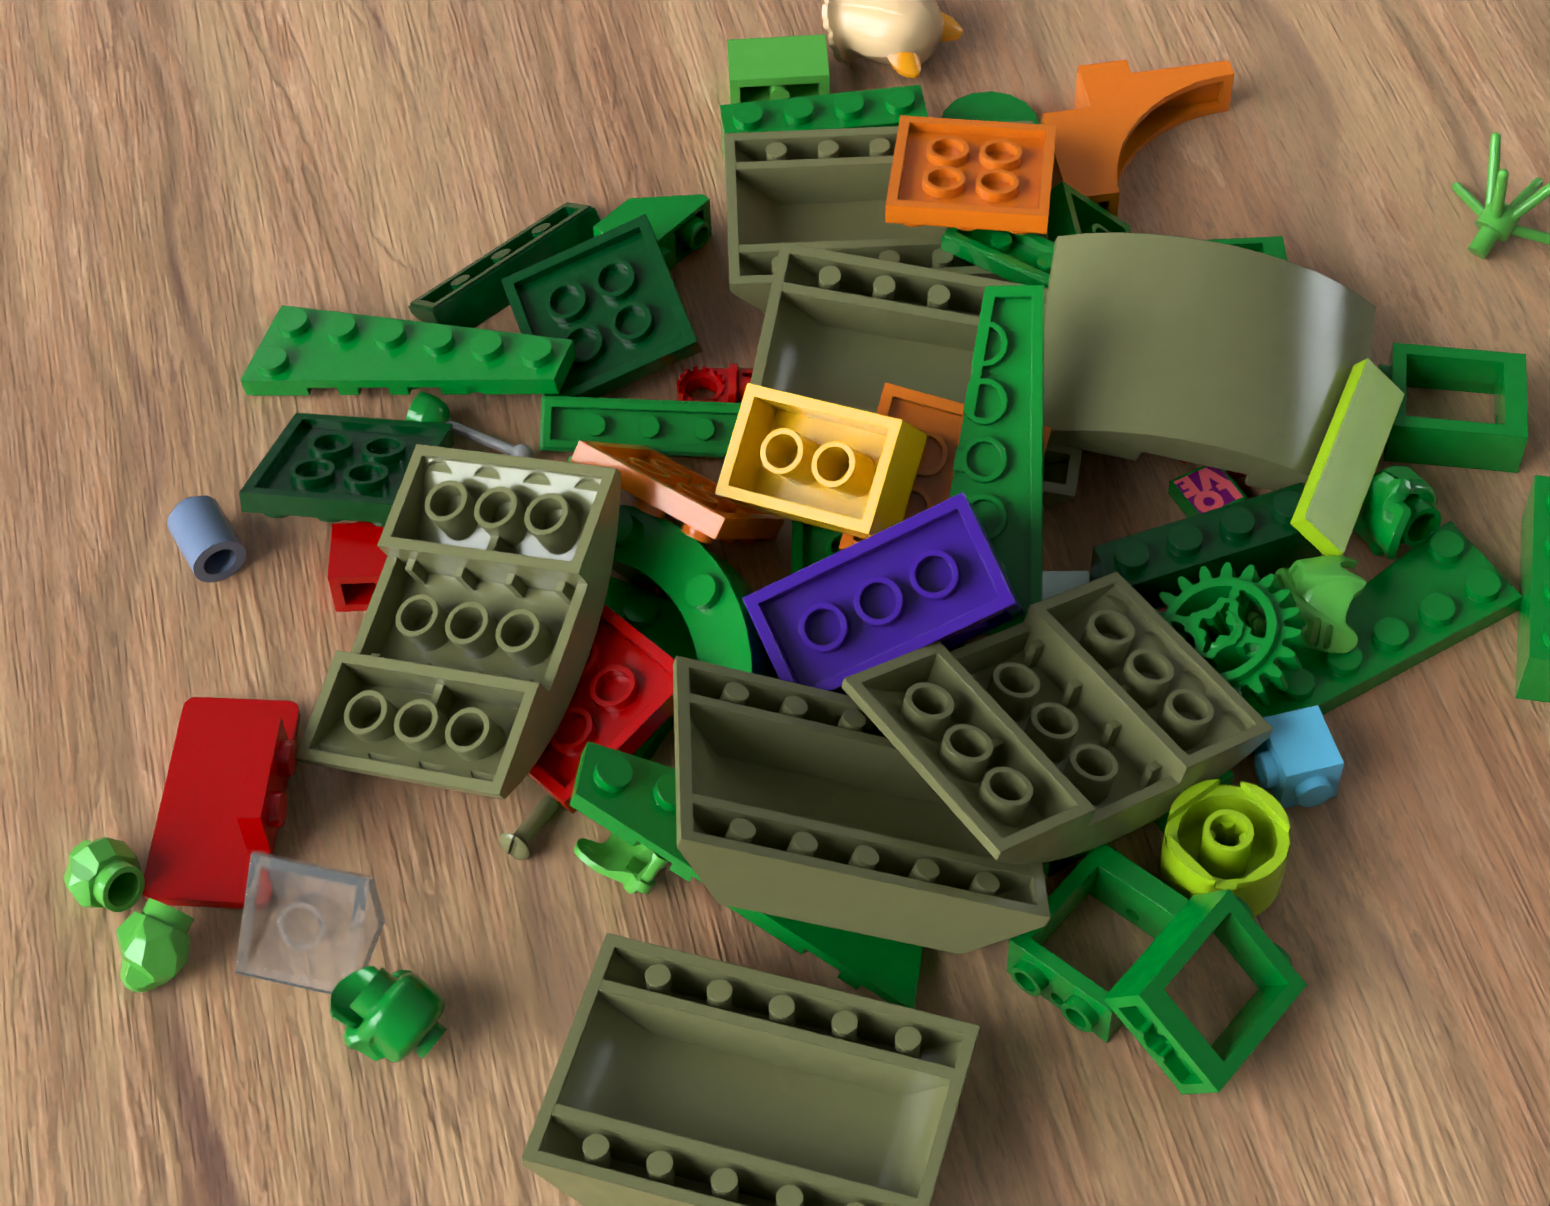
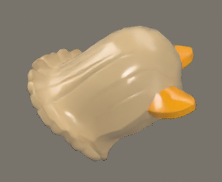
M824 0L822 5L823 27L828 31L829 47L832 49L834 58L838 62L844 61V64L848 65L854 59L864 58L876 63L891 65L898 74L907 78L916 79L920 76L921 65L933 54L940 42L957 40L963 34V29L953 17L940 11L936 0Z

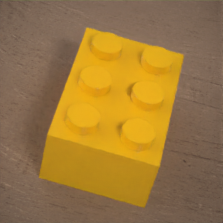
M747 383L715 495L744 508L866 539L903 521L928 435L901 419Z

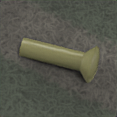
M545 796L514 833H502L499 840L503 850L508 855L513 856L514 859H528L530 856L529 842L559 808L558 802L550 796Z

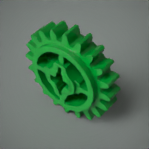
M1225 562L1218 578H1213L1206 566L1200 567V582L1195 585L1191 584L1185 577H1179L1178 584L1182 593L1179 596H1174L1167 592H1161L1159 596L1166 611L1157 612L1246 701L1254 697L1261 705L1268 706L1270 704L1269 697L1265 689L1271 685L1286 691L1289 686L1281 671L1300 670L1302 665L1294 651L1307 648V641L1300 630L1306 625L1300 609L1296 608L1297 604L1289 588L1281 590L1275 575L1272 573L1260 581L1254 565H1248L1241 576L1237 578L1230 562ZM1251 611L1262 616L1267 622L1264 638L1256 637L1247 619Z

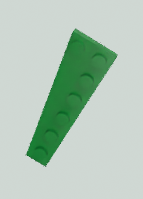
M1044 285L985 286L971 363L972 371L970 382L967 386L963 409L964 416L959 445L955 454L954 473L949 499L964 492L975 507L1025 614L981 635H993L1023 623L1030 605L1043 601Z
M282 305L240 381L246 395L252 396L310 395L312 388H337L339 395H360L362 388H388L390 395H410L411 390L420 387H439L442 395H468L471 393L559 394L577 354L573 341L569 339Z
M1449 521L1442 525L1427 543L1413 547L1367 582L1360 595L1351 601L1346 614V622L1354 629L1358 637V643L1352 651L1347 653H1329L1310 648L1294 651L1302 665L1301 669L1297 671H1281L1289 688L1285 691L1271 685L1268 686L1265 691L1269 697L1270 704L1266 707L1257 702L1254 697L1249 698L1247 702L1263 718L1316 705L1319 706L1322 715L1519 611L1523 596L1468 538Z

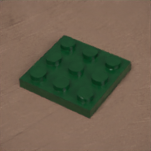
M646 214L501 279L521 334L573 341L577 355L559 394H544V396L599 398L703 351Z
M295 413L240 490L242 512L262 513L270 518H284L288 516L313 517L328 523L342 520L363 521L384 527L416 444L452 448L454 444L453 425L447 423Z

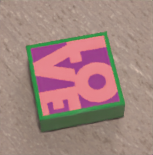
M1204 465L1169 481L1168 494L1187 518L1247 499V496L1228 473L1219 468Z

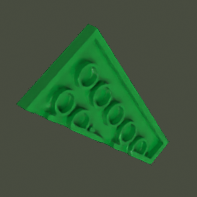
M588 741L581 754L570 806L633 847L643 844L672 863L669 870L689 882L694 877L702 882L677 848L675 768ZM727 906L798 953L811 952L840 971L837 978L857 990L862 985L888 1003L914 1009L922 946Z

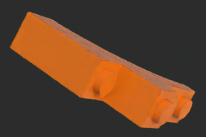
M1127 59L1079 65L1075 93L1077 109L1042 113V125H1057L1051 189L1063 181L1117 217L1120 197L1119 180L1127 165L1143 147L1160 134L1177 125L1209 114L1229 111L1234 80V71L1230 61L1131 73Z

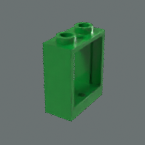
M1393 343L1388 364H1379L1378 368L1405 395L1384 447V461L1518 473L1528 440L1526 354ZM1406 387L1494 394V424L1406 416Z
M1104 844L1092 849L1048 897L1051 918L1046 926L1009 939L1006 971L1024 992L1032 996L1040 995L1059 1008L1065 1019L1076 1029L1087 1033L1091 1031L1108 1043L1123 1025V1022L1103 1000L1109 992L1042 945L1088 894L1154 939L1157 938L1189 899L1109 845Z
M1230 889L1193 895L1103 1000L1182 1095L1219 1093L1307 984L1292 967V960L1289 954L1282 947L1272 942L1254 920V914L1250 906L1240 897L1234 895ZM1214 933L1259 989L1215 1042L1210 1045L1164 989L1207 938Z

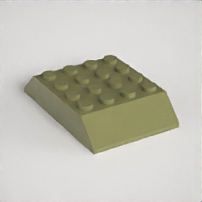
M1011 121V123L1033 124V121ZM898 126L724 133L730 292L763 313H766L781 242L995 280L1011 281L942 250L941 238L949 227L925 225L921 227H908L903 224L885 223V204ZM1035 233L1048 239V234Z
M781 242L750 384L872 413H877L885 382L964 404L972 371L971 363L985 286L1024 284ZM1045 288V305L1048 291L1047 288ZM1047 443L1044 454L1043 508L1074 501L1082 449Z
M676 656L673 663L677 848L718 904L961 955L1046 926L1051 917L1042 863L1010 864L997 861L849 695Z
M606 933L521 1158L522 1165L583 1206H931L979 1036L980 1025Z

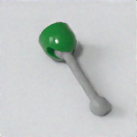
M421 391L416 395L409 407L405 421L452 424L453 433L507 455L533 458L532 449L526 444L514 446L452 421L448 405L434 395Z

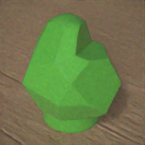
M108 837L95 839L94 841L85 840L74 847L69 853V864L63 879L68 890L82 907L107 908L112 912H122L131 908L141 897L145 885L144 875L141 872L137 856L124 841Z
M148 898L141 913L134 911L117 928L118 946L123 959L120 977L127 989L136 993H143L167 983L177 975L188 962L190 936L187 933L194 918L164 903Z

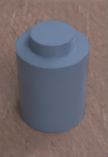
M210 496L186 498L179 502L170 513L167 520L168 530L198 580L208 583L218 582L230 577L241 568L246 559V549L219 503Z

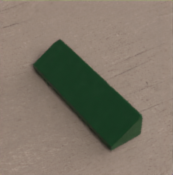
M566 202L410 302L408 307L411 313L421 322L469 328L477 327L510 305L501 279L594 237L593 226L601 221L595 207Z

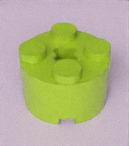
M1220 779L1198 782L1185 789L1171 805L1165 825L1158 869L1159 877L1163 883L1187 899L1197 894L1230 889L1234 895L1240 897L1250 906L1255 917L1274 902L1281 889L1290 851L1288 815L1274 796L1255 784L1241 781L1240 787L1219 785Z

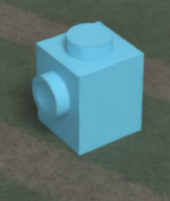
M1316 705L1264 717L1274 729L1270 737L1254 750V766L1261 787L1263 789L1270 788L1273 796L1283 808L1297 805L1313 807L1331 797H1336L1344 761L1319 706Z

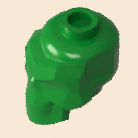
M1392 466L1382 469L1373 476L1353 529L1367 543L1375 557L1385 556L1387 560H1394L1397 558L1396 553L1399 545L1405 543L1410 547L1421 546L1427 543L1431 536L1438 531L1441 524V514L1437 510L1438 499L1436 492L1432 486L1407 466Z
M367 966L340 980L331 994L329 1002L331 1018L346 1026L343 1034L344 1043L349 1049L357 1050L374 1061L387 1058L391 1062H400L408 1057L412 1051L423 1059L447 1030L438 1022L445 1011V999L410 970H399L390 974L383 967L378 970L375 966Z

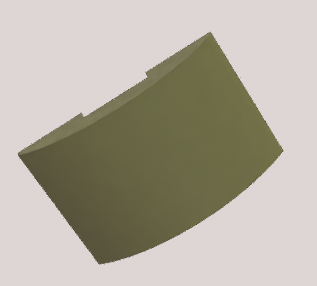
M1109 232L1057 236L1054 244L1045 305L1044 426L1052 428L1048 442L1136 461L1140 454L1145 452L1246 474L1245 485L1272 491L1301 482L1305 486L1353 365L1367 358L1371 360L1376 307L1361 295L1318 272L1290 261L1233 245L1187 237L1147 233Z
M416 444L377 544L388 556L351 652L336 650L295 758L301 763L505 800L523 781L551 741L566 713L587 663L604 607L614 559L621 489V473L618 469Z
M1118 572L1030 605L1023 623L950 652L940 641L848 676L843 679L841 685L843 690L997 861L1010 864H1035L1074 856L1116 840L1169 812L1174 800L1188 787L1204 780L1218 779L1267 740L1274 729Z

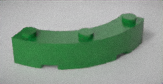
M620 504L612 569L628 580L660 587L671 597L689 628L698 661L779 679L742 599L754 593L747 581L727 561L700 541L683 533L676 524L664 518L647 514L636 507Z

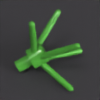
M1494 132L1490 139L1485 206L1460 182H1455L1452 185L1453 191L1478 216L1475 225L1480 230L1467 249L1481 259L1487 257L1497 240L1506 242L1510 235L1550 245V233L1517 225L1523 215L1550 196V182L1539 189L1543 185V179L1537 177L1509 205L1505 203L1509 172L1506 169L1499 170L1501 134L1498 132Z

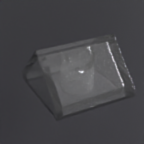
M259 851L251 853L235 973L332 994L334 987L340 980L369 965L385 924L374 876Z

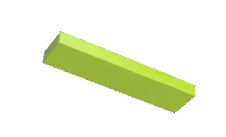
M1369 358L1353 365L1290 523L1324 556H1340L1344 554L1405 395Z

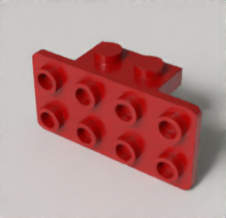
M192 697L184 703L144 873L145 885L142 895L146 902L148 898H151L169 906L255 909L263 903L278 828H282L286 821V788L289 776H294L297 759L295 758L297 753L296 738L301 718L297 703L287 700Z

